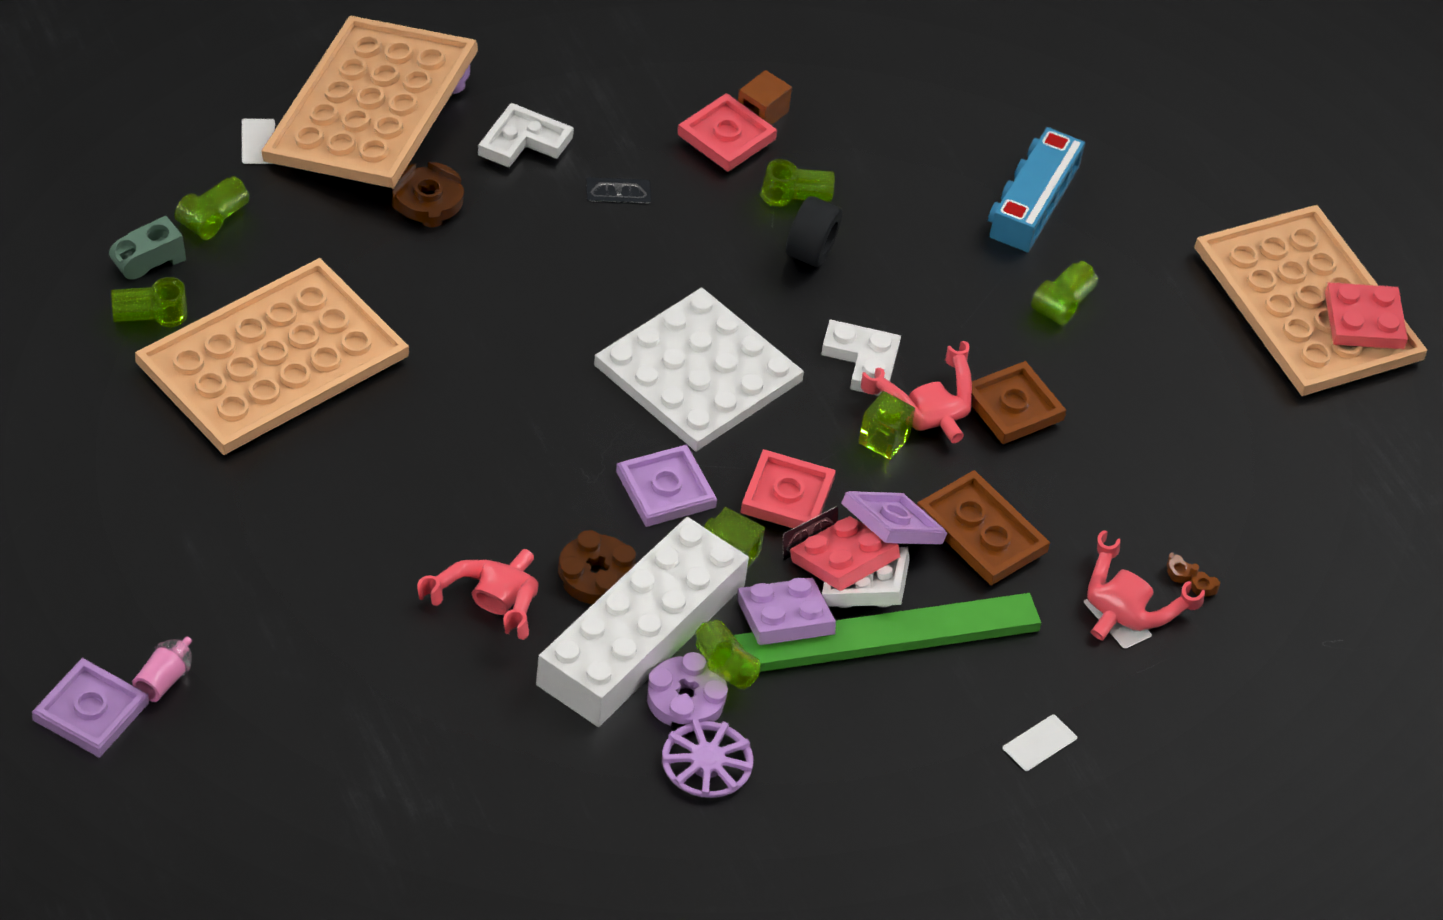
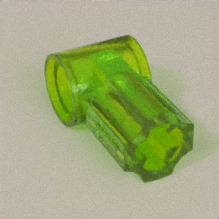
M775 159L767 165L761 197L766 203L777 207L789 204L791 199L806 200L809 196L832 202L835 182L834 172L797 169L788 160Z
M237 177L226 178L201 196L195 193L186 195L176 207L175 219L203 240H208L217 234L225 218L249 202V192L244 187L243 182Z
M1084 261L1072 263L1054 282L1046 280L1041 284L1032 299L1031 307L1059 325L1064 326L1074 315L1079 302L1097 285L1098 277L1095 275L1093 267Z
M161 278L152 287L111 290L114 322L155 319L160 325L174 327L182 324L187 319L188 310L185 286L177 278Z
M717 619L709 623L703 622L695 632L697 636L695 645L707 659L709 670L738 689L750 687L760 672L761 664L759 659L744 649L723 622Z

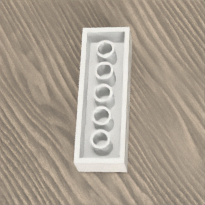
M686 517L539 655L536 685L599 728L649 679L651 670L663 661L670 659L738 593V588L744 587L749 556L689 517Z

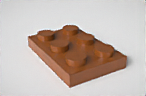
M975 470L917 503V506L947 532L945 541L991 586L1048 552L1050 542Z

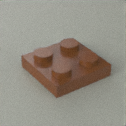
M1026 361L972 381L971 406L1002 444L1065 419L1067 410Z

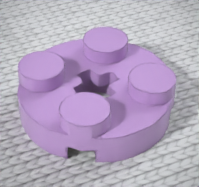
M690 652L685 654L684 657L679 656L667 659L651 670L648 679L647 704L657 719L672 726V722L686 725L691 723L692 720L715 722L720 717L723 706L726 703L727 683L722 673L714 665L706 662L702 654ZM682 688H689L694 691V697L678 693Z

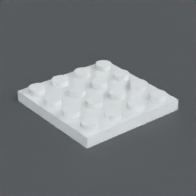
M702 287L603 349L594 358V366L696 452L802 382L804 371Z

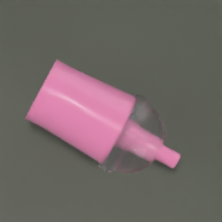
M188 636L183 641L170 639L160 642L154 648L152 656L132 681L134 687L149 694V701H159L164 693L190 670L192 653L188 646L191 644L192 639Z

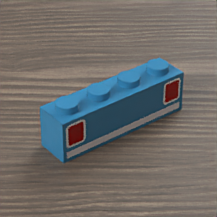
M1048 127L1040 139L1034 138L1027 153L1028 159H1021L1016 168L1014 182L1011 180L1007 181L1002 192L1001 203L995 202L988 216V221L992 223L989 237L1029 252L1080 167L1085 142Z

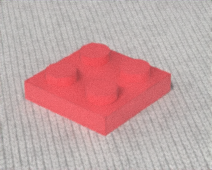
M726 93L680 123L677 135L729 172L776 140L777 129Z
M1328 282L1325 296L1333 345L1405 349L1408 338L1399 287Z
M763 449L742 501L740 513L789 528H795L822 514L834 482L836 470Z
M851 516L837 521L829 528L808 537L804 542L790 549L793 563L839 591L844 590L900 557L899 545L897 543H885L865 524Z

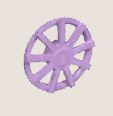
M694 719L691 723L678 728L674 732L672 731L668 735L662 751V763L667 776L677 787L695 796L714 798L731 794L746 783L753 768V754L749 740L729 727V723L724 721L722 724L710 721L699 722L698 719ZM703 730L717 731L712 742L706 741ZM694 731L699 745L690 742L682 736ZM724 735L729 736L735 741V743L719 747ZM674 743L691 753L670 754V750ZM742 750L745 755L746 761L737 760L725 756L732 752ZM691 762V766L677 777L673 773L670 764ZM723 766L743 770L744 773L735 782ZM696 773L698 776L703 777L702 790L691 788L684 784V782ZM719 775L728 787L719 791H709L710 778Z

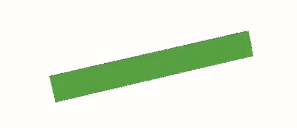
M1030 593L835 620V634L786 642L759 645L753 632L730 635L729 646L738 674L742 675L1038 632L1041 627V620Z

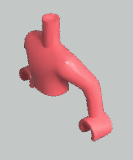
M966 341L960 342L959 351H955L950 345L947 347L945 360L949 366L955 368L957 395L950 394L941 382H932L919 386L908 396L903 390L884 378L885 372L882 368L875 369V378H871L866 372H863L861 389L865 393L872 395L882 391L895 403L904 418L914 429L923 431L940 426L951 443H958L963 439L964 434L955 421L968 416L971 411L972 379L967 362L970 348L969 343Z
M1103 530L1099 533L1097 539L1099 557L1087 591L1089 602L1103 613L1091 630L1094 637L1104 640L1116 622L1135 631L1157 628L1169 623L1184 610H1196L1203 605L1205 590H1202L1198 597L1188 596L1187 594L1192 586V582L1188 581L1183 585L1180 597L1160 610L1147 612L1145 607L1154 591L1145 580L1128 570L1121 569L1110 582L1106 583L1111 560L1120 551V538L1117 539L1114 545L1106 546L1103 543L1107 539L1108 531Z
M522 549L509 565L492 560H461L437 576L429 575L419 579L417 583L419 599L423 600L426 595L431 594L432 605L438 606L443 601L442 590L462 577L480 580L471 592L475 603L491 613L504 615L505 633L509 634L513 628L517 627L518 638L524 640L529 635L526 613L532 598L537 595L539 586L538 581L534 577L524 572L534 560V555L529 550Z

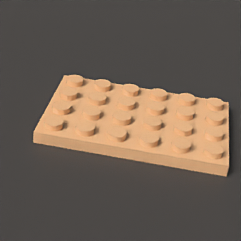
M349 16L262 149L263 161L394 188L478 51L477 41Z
M1318 205L1197 237L1194 248L1301 396L1425 359L1428 350L1406 321L1405 326L1408 340L1405 349L1333 345L1325 296L1328 282L1379 285Z
M318 258L135 352V362L212 444L225 455L409 356V346L321 258Z

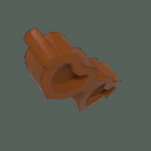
M1169 554L1167 572L1172 581L1178 583L1192 582L1191 589L1196 596H1199L1202 590H1205L1204 597L1218 593L1221 583L1218 578L1209 577L1205 572H1198V564H1189L1180 555Z

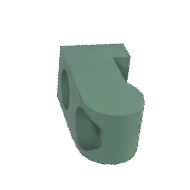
M166 215L128 233V235L117 240L109 250L111 260L125 278L133 280L144 276L150 269L167 261L175 265L186 260L183 236Z

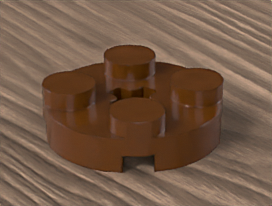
M428 162L427 167L416 168V163L408 165L393 188L392 206L404 216L422 222L425 226L438 227L443 223V220L453 217L461 209L464 198V188L461 185L462 179L455 170L440 163ZM430 190L434 191V194H424V193H422V192H426V193H427V192H429Z
M585 530L578 535L577 539L569 542L560 554L558 574L564 582L563 588L573 598L584 603L594 604L636 565V552L633 547L614 537L598 534L593 530ZM600 565L607 571L600 569L597 573L591 571V566Z

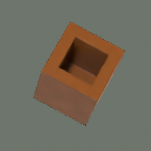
M765 70L739 90L738 102L770 125H773L789 112L792 86Z

